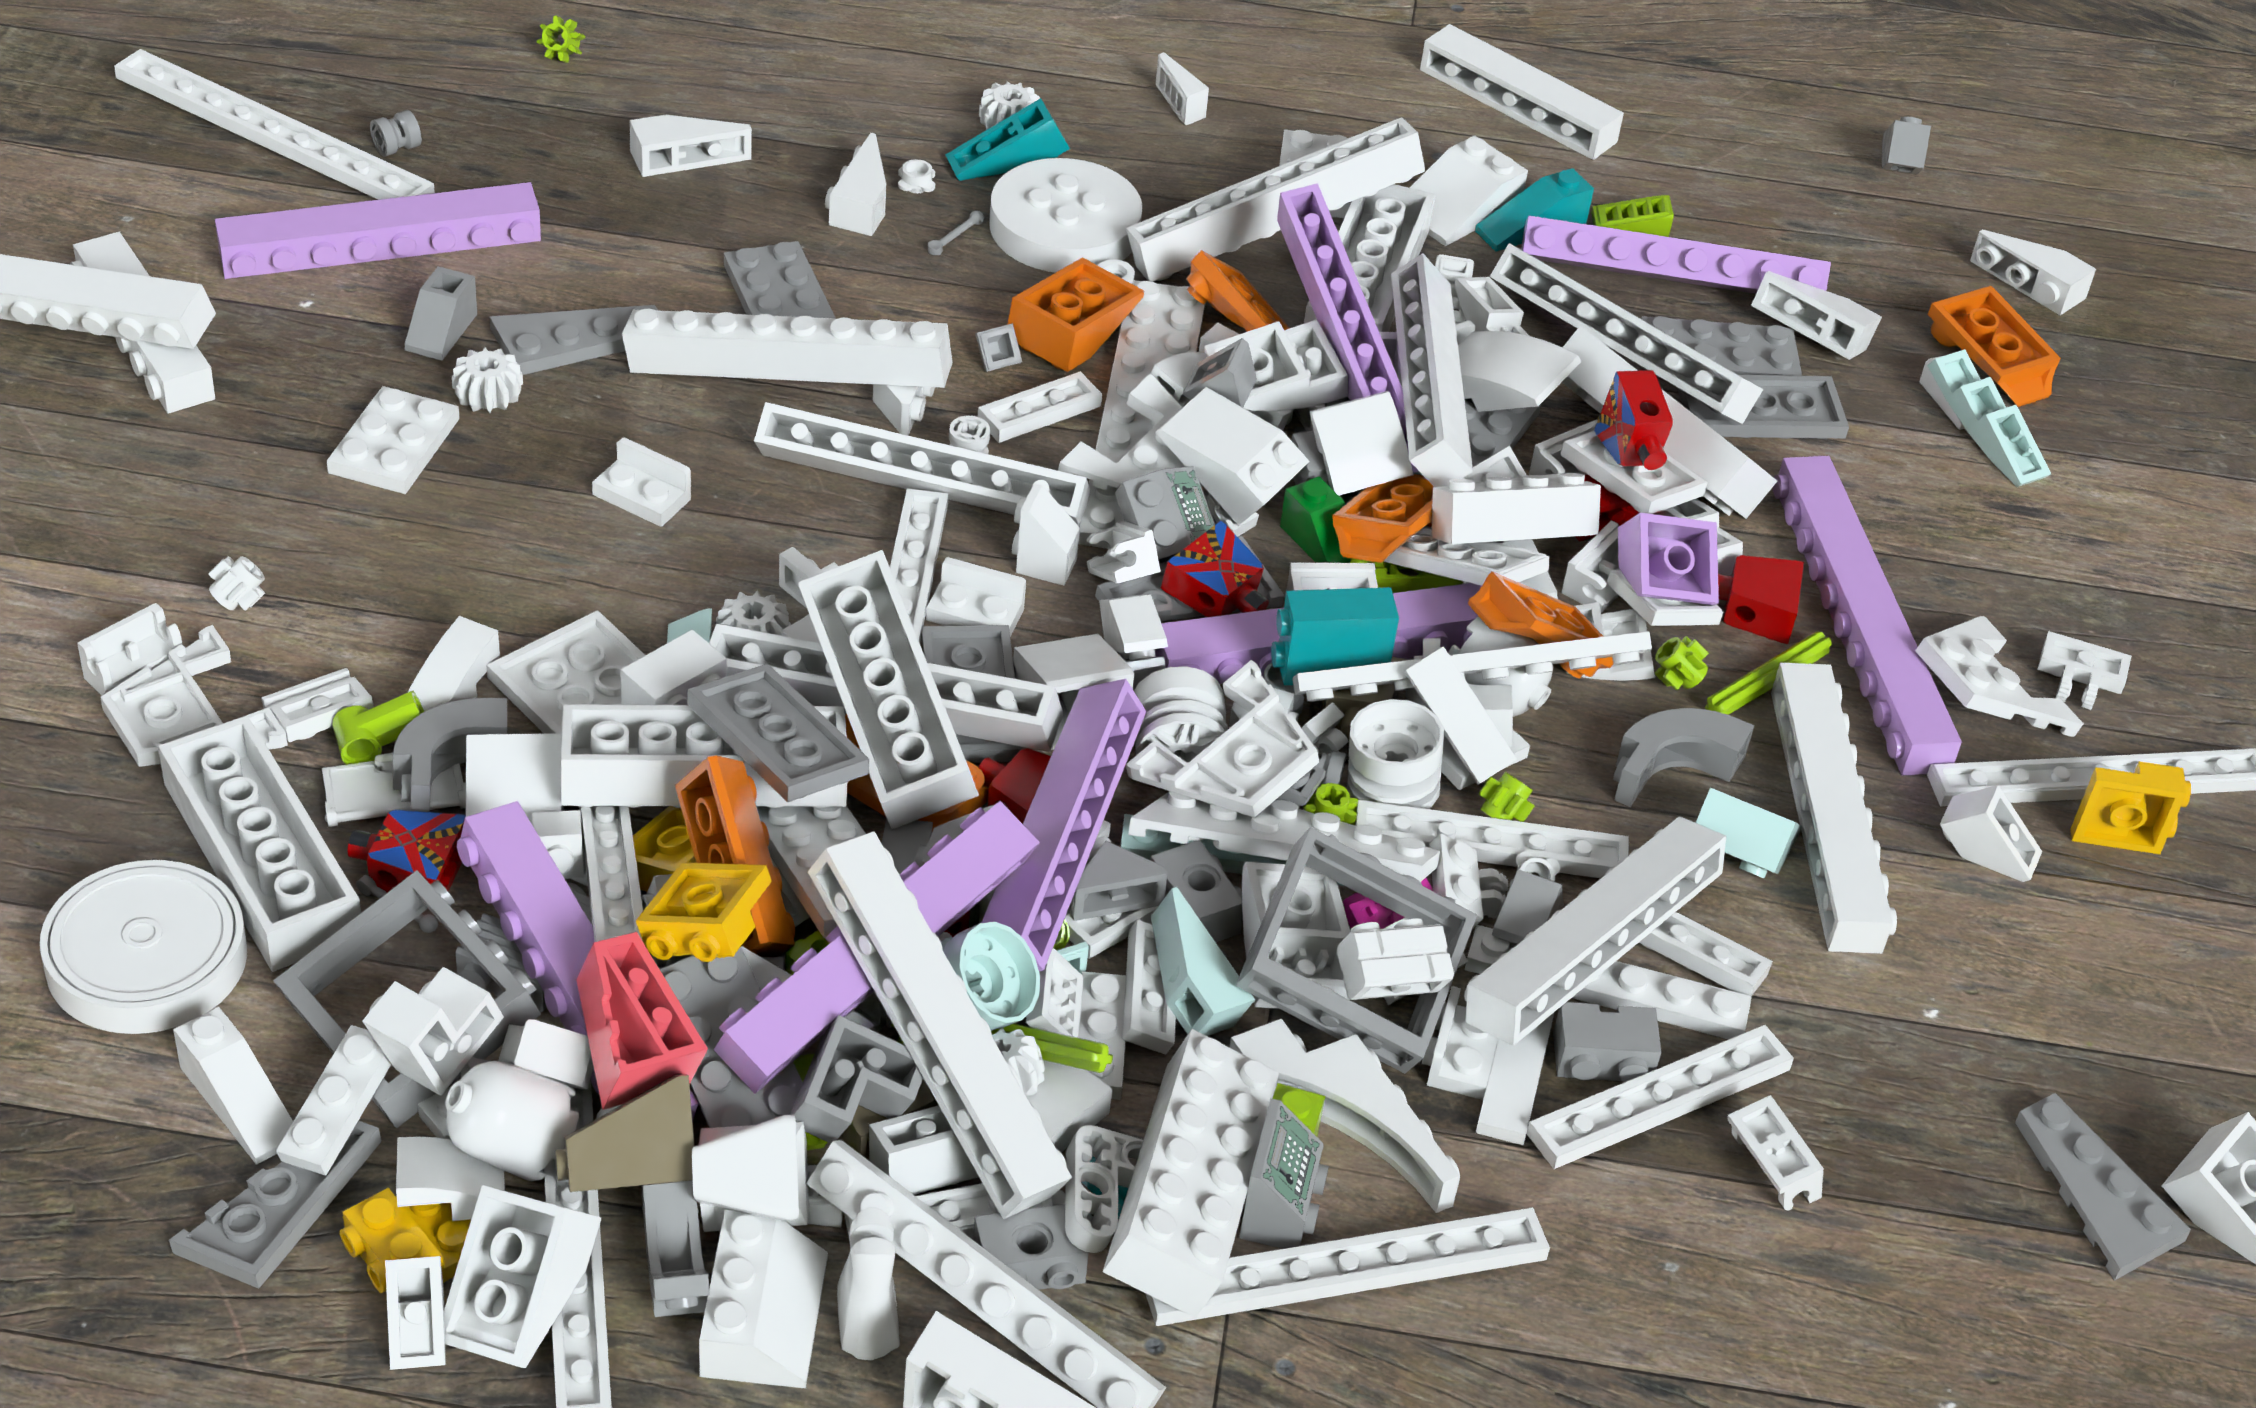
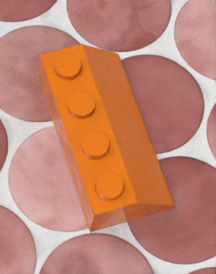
M717 755L707 757L675 785L696 863L767 865L772 882L750 910L755 928L742 946L760 957H778L795 945V924L790 913L786 912L781 896L782 878L779 870L773 866L768 850L769 832L765 823L760 821L755 804L757 796L755 783L749 775L747 776L743 761Z

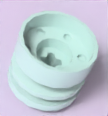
M997 922L980 923L959 932L954 937L940 941L945 956L955 973L964 981L969 998L980 1017L988 1023L991 1031L1021 1021L1033 1011L1040 991L1039 970L1035 956L1026 941L1011 927Z

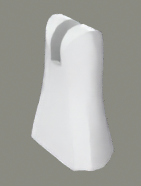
M868 1207L859 1212L851 1224L849 1233L850 1253L837 1285L841 1348L857 1359L870 1361L885 1356L900 1345L896 1291L892 1277L895 1258V1246L892 1243L894 1230L887 1213L873 1207Z

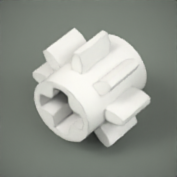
M228 556L225 560L222 559L209 572V575L215 580L209 587L210 593L222 606L229 610H234L240 605L246 611L265 594L259 587L265 580L263 573L246 557L240 556L234 562Z

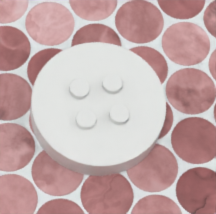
M1041 159L1019 165L1005 173L997 181L991 194L990 231L994 241L1006 254L1027 266L1043 271L1056 273L1082 257L1096 265L1111 259L1124 260L1132 253L1126 228L1141 222L1142 201L1137 190L1127 179L1107 167L1078 159Z
M142 860L103 869L79 881L66 891L53 905L43 923L40 934V953L49 990L64 1011L76 1020L100 1030L124 1034H141L164 1031L181 1026L209 1012L221 1003L236 986L243 973L247 959V942L239 902L228 886L220 879L203 869L181 862Z

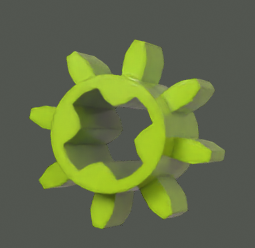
M555 15L553 16V23L548 26L540 25L543 33L542 38L538 39L537 43L548 48L544 55L546 58L553 60L558 54L560 61L568 63L569 55L574 53L582 54L579 46L580 40L585 39V35L575 31L577 27L576 21L569 19L564 24L563 19ZM560 34L562 38L565 39L562 45L561 42L557 39Z
M1687 636L1683 640L1678 637L1671 638L1658 649L1655 655V660L1661 667L1654 674L1667 687L1672 686L1675 690H1678L1681 686L1684 689H1691L1698 685L1706 676L1708 667L1702 660L1709 653L1696 639L1691 641Z
M1504 772L1499 781L1490 776L1479 792V795L1486 799L1480 809L1492 818L1512 821L1515 818L1519 822H1524L1535 807L1534 804L1527 800L1533 790L1507 772Z
M1323 783L1317 789L1316 794L1313 793L1307 804L1303 805V809L1314 814L1320 812L1331 813L1338 816L1341 822L1355 825L1358 799L1350 798V794L1344 786L1335 783Z

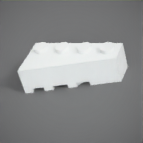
M1578 473L1526 475L1513 479L1489 477L1486 478V482L1477 483L1474 480L1468 479L1449 480V486L1433 487L1431 537L1450 544L1599 535L1601 485L1584 481L1585 475Z
M935 1311L906 1359L903 1408H1096Z

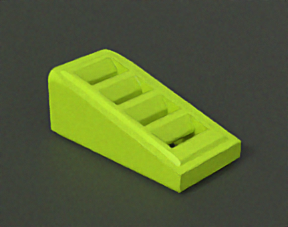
M1669 195L1651 196L1592 206L1591 211L1594 226L1669 237L1674 216Z

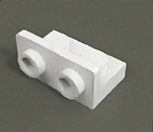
M623 437L617 442V460L592 482V492L594 496L662 527L691 500V470L680 462Z
M946 557L942 563L941 582L926 608V621L944 626L1009 625L1011 637L1024 611L1026 580L1019 576Z
M1053 948L1044 971H1039V997L1033 1011L1026 1016V1023L1029 1027L1078 1037L1083 976Z
M1452 986L1448 1002L1444 1003L1435 1026V1030L1440 1031L1438 1038L1431 1037L1422 1060V1064L1431 1066L1427 1086L1483 1100L1498 1038L1466 1023V1007L1457 1005L1461 988Z

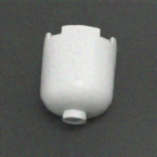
M1478 616L1467 626L1466 629L1472 635L1466 640L1462 648L1460 649L1453 645L1448 654L1456 655L1539 644L1533 638L1490 629ZM1522 667L1508 669L1509 677L1493 680H1483L1482 673L1465 675V680L1468 684L1512 685L1513 717L1523 714L1531 707L1537 710L1545 703L1551 693L1548 684L1551 680L1552 672L1526 675V669Z
M495 1060L484 1062L471 1068L460 1081L454 1083L446 1097V1127L448 1134L455 1146L472 1157L528 1181L542 1180L546 1176L542 1169L547 1166L552 1158L556 1159L555 1150L565 1149L564 1137L576 1130L579 1113L570 1110V1098L575 1096L576 1093L574 1089L564 1083L520 1067Z

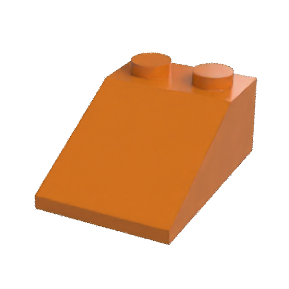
M1082 257L1012 297L1008 324L1013 323L1018 345L1022 349L1036 354L1058 369L1069 372L1090 359L1142 300L1145 291Z

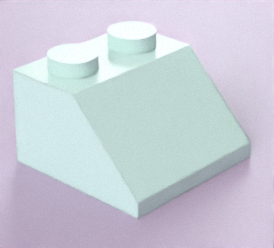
M1712 788L1709 789L1696 820L1697 824L1726 835L1725 853L1742 859L1739 866L1740 869L1765 878L1768 870L1779 874L1802 828L1801 825Z

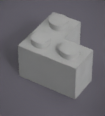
M838 1015L819 1041L791 1114H795L796 1122H804L805 1132L832 1143L851 1124L858 1105L888 1119L901 1116L914 1102L923 1076L905 1045Z

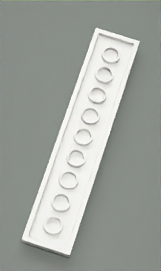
M1136 280L1132 283L1145 292L1142 300L1121 324L1096 445L1097 452L1115 463H1118L1156 424L1126 405L1129 393L1148 374H1151L1156 363L1176 354L1197 352L1205 304L1197 301L1188 292L1187 288L1189 286L1178 287L1157 284L1152 281ZM1089 479L1091 493L1081 519L1078 544L1108 549L1105 541L1089 544L1087 539L1095 532L1116 527V522L1124 521L1115 496L1118 488L1110 486L1107 490L1092 486L1093 480Z

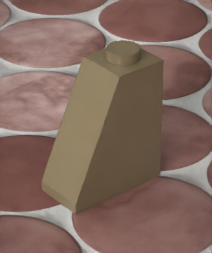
M673 1075L565 1136V1149L555 1150L558 1181L568 1180L569 1191L578 1192L693 1180L692 1148L694 1147L689 1075Z

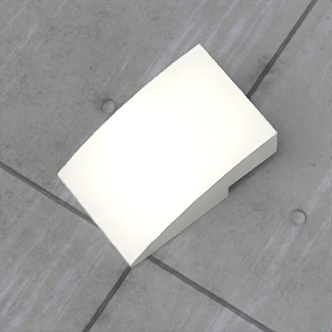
M1317 320L1284 330L1278 321L1204 346V352L1209 357L1241 338L1249 343L1257 380L1243 407L1246 410H1290L1348 397V375Z
M1473 331L1458 346L1464 399L1472 398L1478 412L1537 407L1581 363L1578 355L1558 345L1512 332Z
M1245 862L1243 866L1242 913L1246 959L1285 864ZM1308 866L1304 867L1268 958L1348 999L1343 981L1344 971H1341L1337 948L1338 944L1351 932L1337 881ZM1252 995L1255 998V1007L1277 1008Z
M1043 1060L1045 1080L1037 1085L1036 1094L1026 1095L1030 1104L1037 1109L1041 1117V1123L1055 1148L1063 1152L1068 1148L1076 1132L1081 1127L1087 1125L1095 1126L1109 1114L1112 1088L1087 1070Z

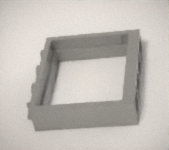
M1310 827L1292 848L1235 986L1339 1040L1357 1034L1366 1048L1375 1052L1379 1061L1405 1074L1424 1058L1453 979L1439 992L1420 994L1406 1030L1268 958L1304 867L1306 865L1407 919L1418 918L1423 920L1424 925L1440 924L1443 926L1447 942L1446 951L1450 954L1454 976L1477 914L1456 904V899L1443 897L1422 886L1421 882L1409 875H1401L1382 865L1376 857L1367 853H1359L1340 843L1334 835L1327 836Z
M417 870L273 980L290 1005L331 1053L334 1054L346 1033L314 996L426 909H429L504 991L494 999L504 1018L473 1055L474 1058L485 1059L502 1046L509 1024L525 1026L527 1019L535 1020L541 1015L530 996L536 988L520 969L512 974L505 967L510 961L501 948L492 939L484 944L478 937L482 930L465 909L457 914L450 907L455 901L446 888L438 880L430 885ZM461 1072L457 1075V1077L453 1080L449 1087L461 1078ZM400 1073L389 1083L383 1078L371 1099L397 1129L418 1112V1103L432 1097L436 1093Z

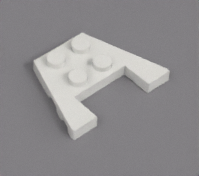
M1148 374L1129 393L1126 405L1156 424L1118 463L1113 462L1081 441L1060 461L1058 471L1087 477L1093 480L1092 486L1107 490L1110 486L1119 488L1124 481L1161 469L1186 467L1155 433L1183 407L1154 376ZM1200 483V486H1201V488H1202V491L1204 492L1206 489H1205L1204 486Z
M1979 616L1925 637L1915 650L1966 708L2009 720L2016 713L2023 715L2032 726L2045 729L2049 723L2062 727L2061 733L2074 737L2084 724L2061 698H2034L2019 685V676L2012 670L2003 667L1994 657V654L1999 653L2007 640L1985 616Z
M213 625L198 632L199 639L185 648V646L180 644L169 651V659L153 670L145 667L101 696L104 713L139 767L161 764L158 745L223 724L192 677L231 662L229 648ZM269 707L248 715L268 749L288 746L286 732Z
M1250 660L1223 683L1225 696L1247 710L1248 713L1190 762H1185L1154 740L1126 763L1128 776L1139 782L1255 818L1319 763L1317 749L1293 715L1287 713L1272 685H1268L1262 677L1258 665Z

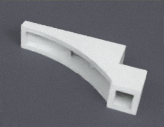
M1281 1018L1231 1037L1229 1048L1279 1072L1277 1083L1325 1096L1321 1122L1340 1130L1362 1143L1392 1165L1417 1189L1435 1213L1453 1207L1460 1181V1173L1455 1161L1450 1156H1445L1434 1141L1428 1124L1424 1120L1418 1119L1407 1104L1403 1090L1398 1085H1393L1382 1070L1381 1063L1375 1052L1368 1050L1357 1034L1306 1052L1302 1039L1297 1034L1293 1035Z

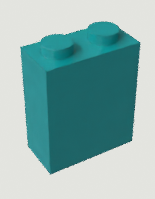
M1391 587L1286 591L1284 609H1278L1276 615L1279 641H1273L1271 648L1272 664L1274 668H1280L1283 685H1294L1293 677L1298 673L1391 662L1399 623V614Z

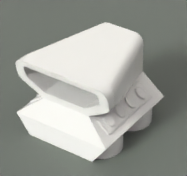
M795 1114L782 1115L757 1125L701 1128L699 1145L692 1148L693 1195L694 1199L700 1203L704 1232L721 1231L725 1210L740 1211L784 1220L791 1226L807 1225L809 1193L808 1185L806 1184L808 1182V1165L804 1122H796Z

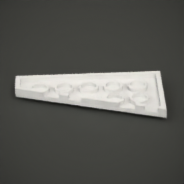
M1171 791L1132 816L1128 835L1145 837L1146 830L1148 829L1171 833L1170 842L1187 844L1189 840L1211 839L1214 840L1213 844L1219 850L1287 861L1294 844L1312 827L1327 836L1334 835L1340 843L1359 853L1370 854L1376 857L1382 865L1401 875L1412 876L1420 882L1438 867L1440 854L1439 850L1426 847L1425 843L1419 839L1409 837L1399 839L1382 834V830L1375 826H1355L1344 823L1334 814L1307 812L1298 809V805L1290 801H1273L1254 818Z

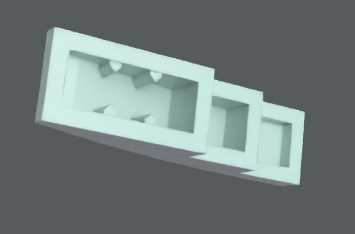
M1965 349L1936 358L1927 365L1945 399L1967 432L1991 462L2016 487L2051 475L2017 405L2006 408L1992 378L1980 379Z

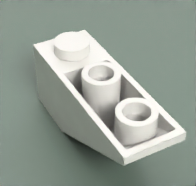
M874 133L869 134L862 146L858 145L856 147L849 166L842 168L839 181L835 187L831 186L828 189L825 198V208L829 209L830 226L872 236L885 216L886 181L877 138Z
M1983 229L1979 231L1970 259L1975 265L2058 315H2062L2086 299L2096 271L2094 267L2067 251Z

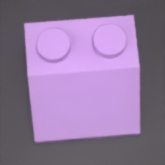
M1639 513L1618 527L1619 569L1638 596L1709 605L1719 603L1717 522Z

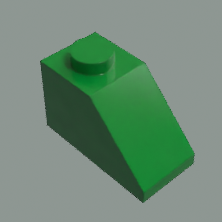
M1320 476L1285 489L1280 527L1315 563H1350L1352 558H1346L1341 555L1338 536L1333 526V514L1345 506L1344 500Z

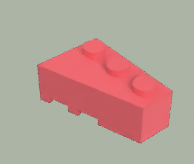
M634 932L594 942L576 981L602 1110L622 1105L676 1074L689 1075L690 1085L708 1048L638 933Z

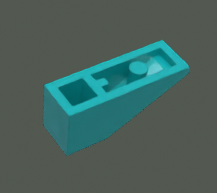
M1040 98L945 155L959 181L1007 173L1011 169L1031 161L1057 158L1069 150L1070 147L1043 100Z
M1573 168L1544 176L1478 223L1475 232L1497 252L1506 249L1509 243L1513 246L1522 244L1528 216L1587 224L1594 188Z

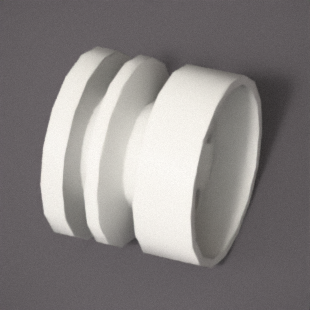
M1188 666L1168 667L1148 675L1138 683L1134 690L1147 711L1135 740L1136 755L1156 740L1185 762H1190L1228 730L1224 691L1218 680L1203 670Z
M1389 699L1379 701L1360 710L1351 721L1347 782V791L1350 797L1357 798L1358 800L1408 807L1432 808L1440 794L1444 727L1438 716L1427 707L1409 700Z

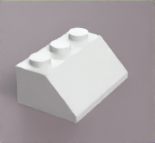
M725 1210L709 1288L710 1296L707 1298L699 1339L700 1377L806 1389L828 1252L784 1220L740 1211Z

